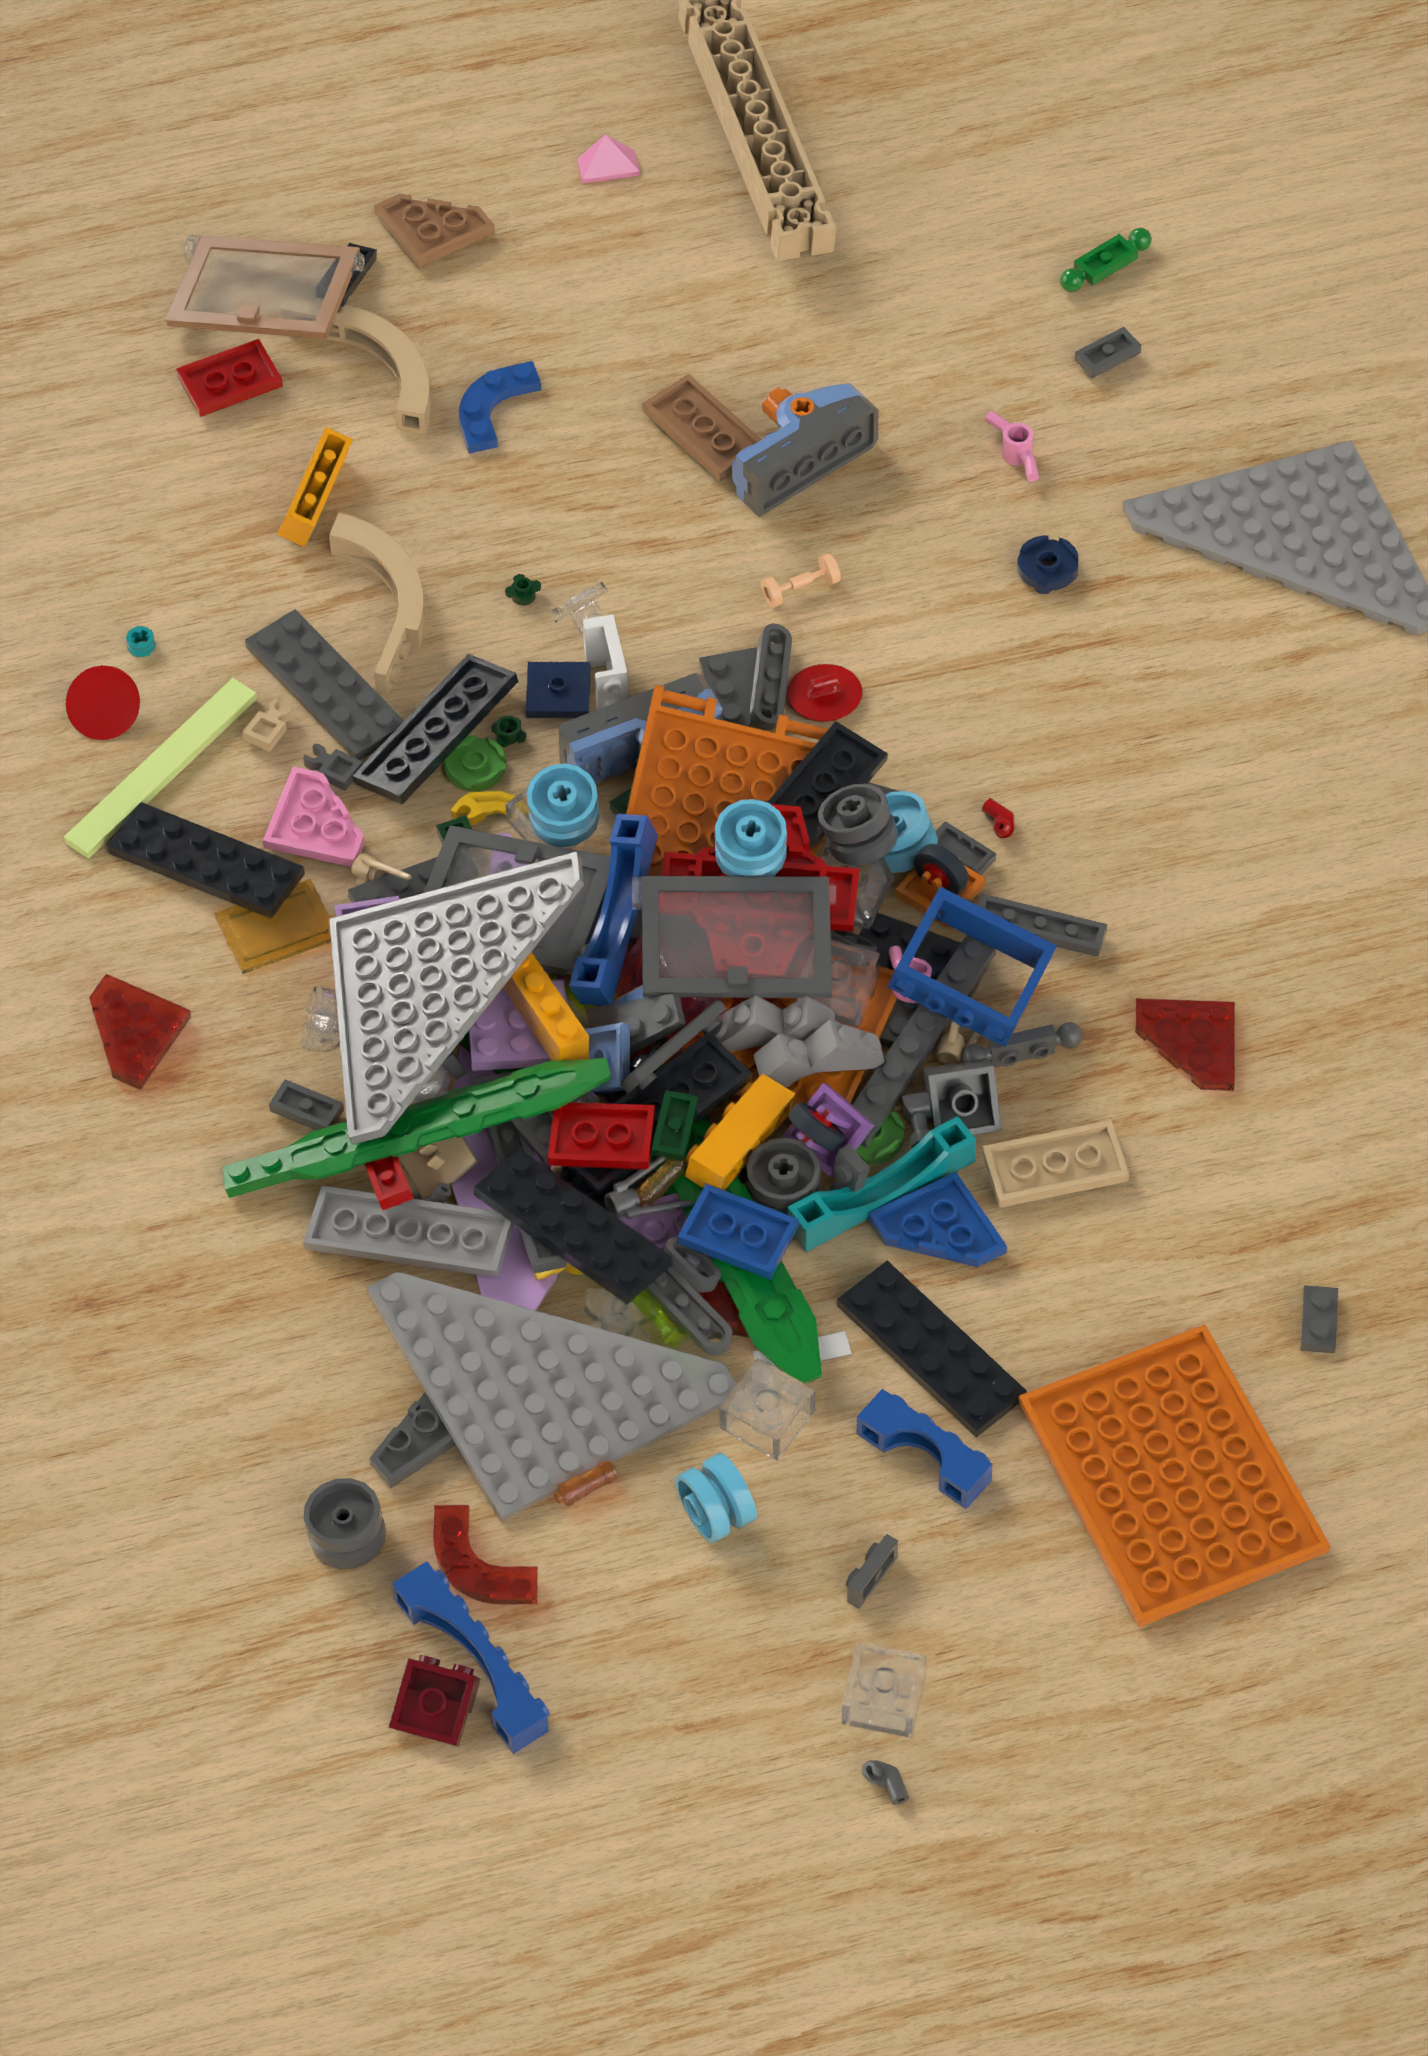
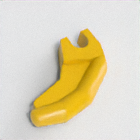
M502 791L470 792L456 802L451 809V817L456 819L462 813H469L467 818L470 825L473 826L486 819V816L495 813L514 817L527 816L529 808L528 804L520 797Z

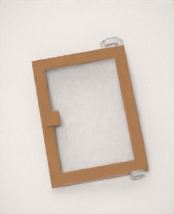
M189 235L186 239L184 250L185 259L189 266L167 315L166 323L167 326L327 339L353 272L362 271L364 268V255L360 253L359 247Z

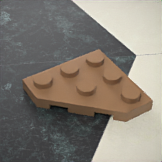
M405 194L395 195L374 205L375 214L418 268L495 233L494 224L478 206L468 205L466 209L451 206V202L429 198L427 202L411 200V195Z

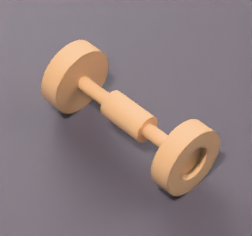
M830 553L820 556L818 558L820 570L813 573L807 571L788 579V583L778 586L772 576L762 579L761 590L768 605L772 609L783 604L782 591L790 588L796 590L813 583V579L822 575L829 585L840 582L841 575L834 557Z

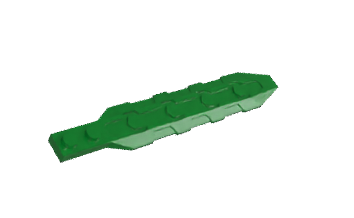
M607 1058L547 1061L514 1071L509 1076L474 1086L470 1084L453 1089L445 1095L409 1105L385 1136L352 1144L349 1140L347 1123L345 1122L312 1131L286 1148L222 1166L225 1191L228 1197L232 1198L292 1179H323L350 1171L355 1166L375 1160L417 1151L419 1147L439 1141L481 1132L483 1128L513 1119H525L559 1109L612 1079Z
M663 1064L660 1065V1066L657 1068V1070H659V1069H660L661 1067H663L664 1065H663ZM702 1118L693 1125L686 1156L695 1144L700 1146L704 1141V1136L712 1125L705 1118ZM666 1158L664 1162L659 1164L664 1176L669 1177L681 1202L689 1200L693 1202L692 1207L682 1208L686 1218H688L703 1188L685 1177L688 1162ZM737 1176L724 1190L753 1202L744 1183H740ZM711 1257V1261L721 1272L719 1281L724 1282L739 1311L738 1317L753 1346L798 1387L821 1378L822 1370L816 1318L803 1293L794 1285L782 1260L770 1280Z

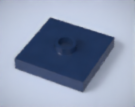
M528 662L526 718H577L588 714L590 702V662Z

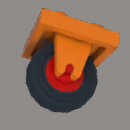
M928 844L922 847L916 854L913 861L914 869L895 889V897L925 914L939 887L971 902L985 887L986 878L964 866L960 858L947 848L938 844ZM934 919L935 921L939 922L940 924L944 925L945 927H947V928L949 927V925H947V924H945V923H943V922H941V921H939V920H937V919Z

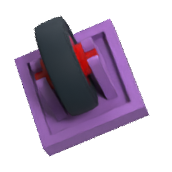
M822 1083L807 1104L798 1102L790 1111L788 1116L793 1123L783 1136L802 1141L806 1146L813 1149L819 1159L820 1168L828 1176L835 1178L836 1175L833 1167L838 1150L849 1144L855 1151L875 1125L831 1086Z

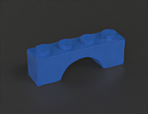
M881 1389L857 1416L856 1434L883 1453L896 1447L912 1446L923 1449L931 1454L940 1466L939 1491L965 1509L971 1505L992 1481L993 1463L990 1462L984 1453L978 1450L973 1451L963 1444L956 1434L944 1431L935 1425L934 1421L927 1414H919L910 1408L903 1398L896 1394L891 1395L884 1389Z

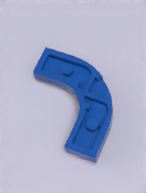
M533 361L488 371L466 390L459 406V422L469 454L498 447L497 437L490 419L492 410L497 404L513 396L541 391V382Z

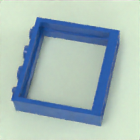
M939 887L887 987L902 994L901 996L925 1006L930 1011L937 1012L955 1021L958 1025L967 1027L986 1037L989 1041L992 1040L1006 1047L1057 945ZM934 919L1034 968L1010 1017L909 967Z

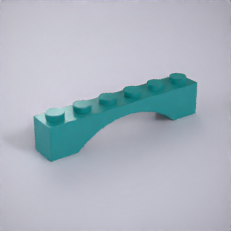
M959 1116L929 1131L904 1156L889 1167L867 1178L864 1188L854 1193L848 1187L831 1191H818L788 1206V1215L799 1219V1227L794 1234L795 1239L804 1251L808 1252L868 1220L869 1212L976 1161V1138Z

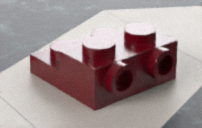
M420 1655L419 1660L408 1658L389 1728L459 1747L468 1713L471 1714L481 1679L473 1675L474 1669L459 1664H454L452 1669L440 1667L441 1660L425 1655Z

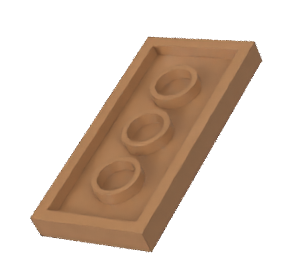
M690 374L642 403L643 412L718 481L732 474V462L736 460V455L740 451L762 440Z

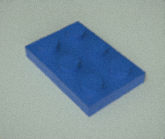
M705 1184L677 1237L678 1244L771 1280L799 1227V1219Z

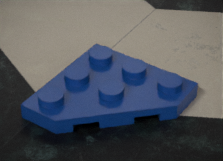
M957 1172L949 1174L868 1213L869 1222L887 1246L974 1267H979L1007 1253V1245Z

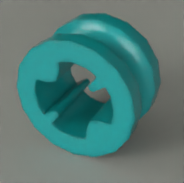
M137 626L128 631L126 642L130 654L135 657H146L153 653L155 641L151 629L145 626Z

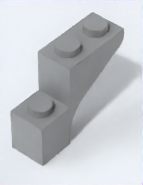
M754 995L718 1016L717 1018L721 1023L709 1033L729 1052L765 1046L779 1033L804 1041L828 1020L835 1021V1011L807 996L789 1007L781 1009Z
M828 1020L804 1041L779 1033L753 1055L759 1076L763 1073L786 1088L795 1081L810 1074L829 1071L874 1069L885 1062L881 1043L877 1035L832 1020Z

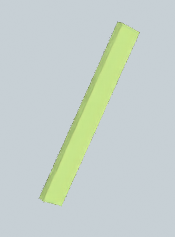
M234 678L228 681L64 836L65 844L89 859L119 831L141 802L147 804L248 709L257 700L256 692Z

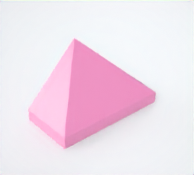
M606 134L578 158L582 184L640 176L635 150Z

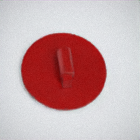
M818 664L803 669L793 677L787 689V697L792 709L800 716L813 721L828 722L846 717L858 707L862 699V685L853 672L842 666Z
M107 665L94 666L81 672L72 681L66 695V712L71 724L84 736L95 740H109L124 734L134 724L140 710V694L133 679L121 669Z

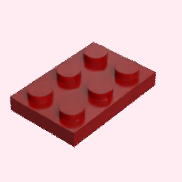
M260 339L176 368L177 377L200 417L283 387L282 378Z
M569 1102L554 1110L547 1158L549 1166L649 1169L656 1117L655 1105Z

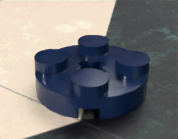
M1048 535L1034 537L1025 542L1020 549L1017 559L1018 574L1027 585L1034 587L1037 593L1048 594L1052 590L1062 589L1072 583L1078 576V552L1066 539L1059 537L1057 541L1049 539ZM1046 560L1048 563L1054 561L1055 563L1052 566H1045L1042 564V561Z

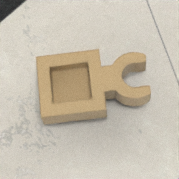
M276 697L269 703V712L266 714L258 711L242 732L244 741L269 752L286 732V722L293 717V705L288 704L284 710H278L280 705L279 699Z

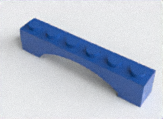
M616 815L609 841L611 844L610 867L601 913L587 949L581 957L576 959L569 984L580 1004L601 1006L612 1004L642 897V876L648 875L658 839V834L648 816Z
M426 1561L392 1583L394 1600L413 1625L422 1622L443 1631L460 1643L478 1662L491 1684L497 1702V1709L491 1712L493 1729L510 1751L515 1754L549 1732L547 1718L550 1716L549 1710L539 1697L534 1699L528 1691L530 1688L524 1676L519 1671L516 1673L512 1671L508 1665L509 1659L500 1646L494 1648L488 1640V1631L481 1621H473L468 1614L470 1611L464 1599L460 1595L454 1596L449 1590V1582L443 1572L439 1569L435 1571Z

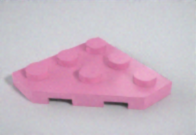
M292 767L264 836V848L352 867L365 844L363 833L359 827L355 826L348 810L338 795L334 794L329 786V781L323 773Z

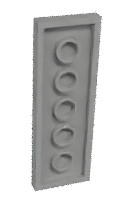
M321 1186L303 1244L306 1250L499 1278L515 1224L494 1210L411 1199L399 1206L382 1211L375 1193Z

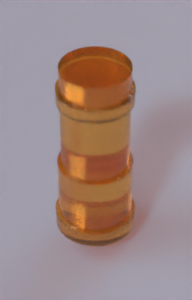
M667 1159L639 1188H636L635 1191L640 1201L639 1207H643L645 1204L647 1206L654 1205L666 1190L685 1173L688 1166L686 1162Z
M610 1460L601 1462L592 1469L557 1484L558 1492L554 1494V1497L559 1504L564 1502L569 1507L598 1488L612 1483L613 1480L618 1478V1473Z

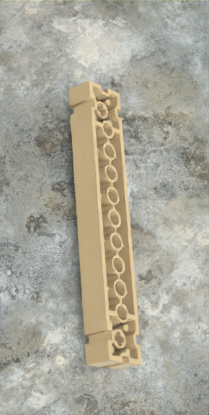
M680 0L678 19L684 34H688L689 46L766 236H771L770 246L777 262L800 258V253L803 251H808L811 256L834 252L836 225L830 211H825L826 201L745 7L741 8L742 0Z

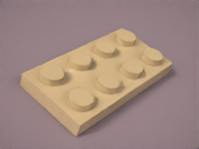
M1112 1120L982 1146L983 1159L999 1208L1129 1182V1172Z

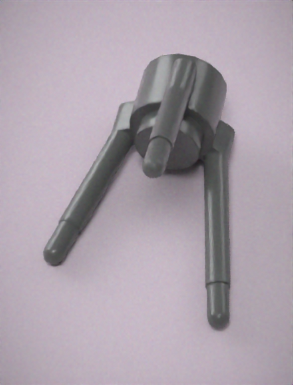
M658 1157L651 1161L649 1169H640L624 1181L614 1184V1191L605 1194V1204L608 1212L617 1218L626 1216L627 1219L637 1215L692 1207L693 1202L689 1200L639 1207L641 1201L654 1197L655 1191L651 1190L637 1195L633 1188L628 1189V1187L664 1162L666 1158Z

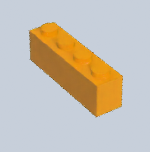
M325 427L277 535L305 548L352 444V438Z
M531 952L503 986V990L551 1061L589 1059V1035Z
M763 1073L754 1083L748 1082L740 1094V1100L736 1104L731 1102L725 1109L721 1122L718 1125L713 1123L707 1130L700 1146L695 1144L688 1152L685 1159L688 1162L685 1177L704 1188L705 1184H709L725 1190L746 1166L751 1153L760 1144L765 1143L787 1118L796 1094Z

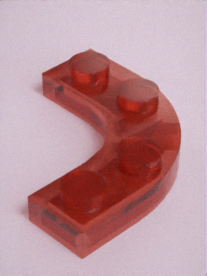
M434 1505L433 1542L435 1556L440 1570L454 1588L464 1595L484 1603L502 1605L538 1604V1566L502 1567L484 1562L476 1556L470 1547L469 1505Z

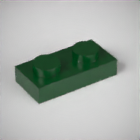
M665 1090L651 1155L685 1161L698 1105V1096Z

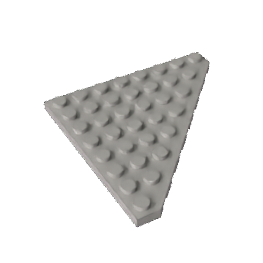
M1352 440L1126 500L1123 503V510L1134 532L1146 535L1148 532L1162 537V542L1186 550L1189 547L1202 552V557L1225 565L1229 562L1243 567V572L1264 580L1267 577L1283 582V587L1306 595L1307 591L1322 596L1324 602L1340 608L1347 609L1349 606L1364 612V616L1386 625L1388 622L1403 626L1405 627V632L1414 635L1428 632V584Z
M577 851L329 919L348 1138L352 1144L383 1137L387 1134L584 886L581 858Z
M396 1272L367 1287V1293L500 1521L741 1397L742 1392L724 1363L400 1272Z

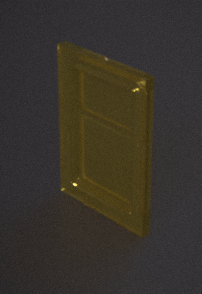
M311 879L297 884L272 919L238 905L214 913L227 941V945L230 947L242 974L331 942L330 917Z

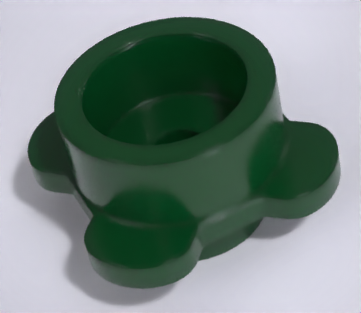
M518 574L513 577L514 582L511 586L505 589V595L508 598H512L513 602L518 605H529L535 600L536 592L541 590V583L538 580L532 581L523 574Z
M514 716L501 717L491 726V731L497 736L496 742L503 748L516 742L522 743L527 738L526 733L521 729V720Z

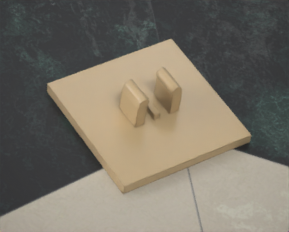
M453 1137L419 1147L417 1151L398 1156L423 1198L429 1197L440 1182L450 1187L478 1163L463 1137Z

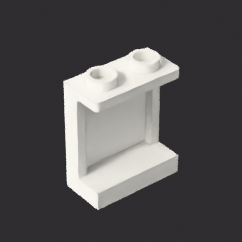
M613 614L582 619L585 662H590L591 667L606 665L607 670L595 674L597 710L629 698L627 669Z

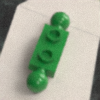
M1135 228L1130 232L1128 240L1118 234L1074 260V267L1065 270L1060 276L1062 288L1068 292L1078 291L1082 287L1084 279L1093 286L1137 260L1138 251L1146 250L1151 244L1152 237L1150 232L1145 228Z

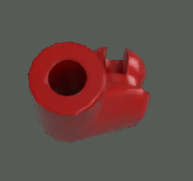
M992 798L986 800L982 807V812L994 819L993 829L995 834L999 838L1010 837L1015 830L1014 813Z

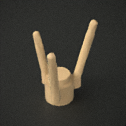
M367 853L360 854L355 859L351 868L352 875L357 877L356 886L383 877L385 873L406 880L412 878L410 874L381 863Z
M952 1021L950 1031L940 1037L932 1053L935 1054L936 1060L944 1065L960 1063L964 1048L970 1044H975L980 1034L974 1032L965 1045L964 1037L957 1033L959 1025Z

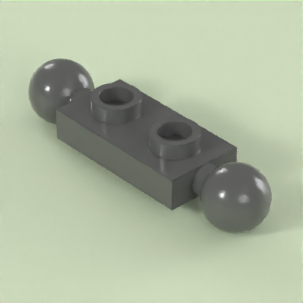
M1073 1022L1062 1024L1056 1032L1053 1025H1047L1012 1033L1006 1047L992 1040L989 1041V1047L986 1048L979 1044H970L964 1048L961 1060L962 1062L988 1058L994 1067L1011 1066L1020 1061L1033 1058L1042 1059L1050 1054H1055V1045L1060 1044L1065 1048H1074L1082 1041L1083 1033L1081 1028Z

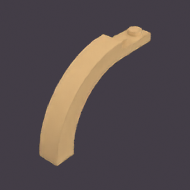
M284 302L281 316L285 319L315 321L320 309ZM345 305L342 313L337 312L327 339L359 347L380 359L391 370L400 386V396L395 408L397 429L426 435L430 423L431 398L427 369L418 349L407 335L386 319L369 311Z
M339 512L329 534L331 555L350 559L373 571L390 588L398 604L394 626L374 671L376 692L389 694L392 684L397 683L399 680L402 660L408 658L410 648L420 650L424 637L425 606L421 579L412 559L394 538L367 521Z

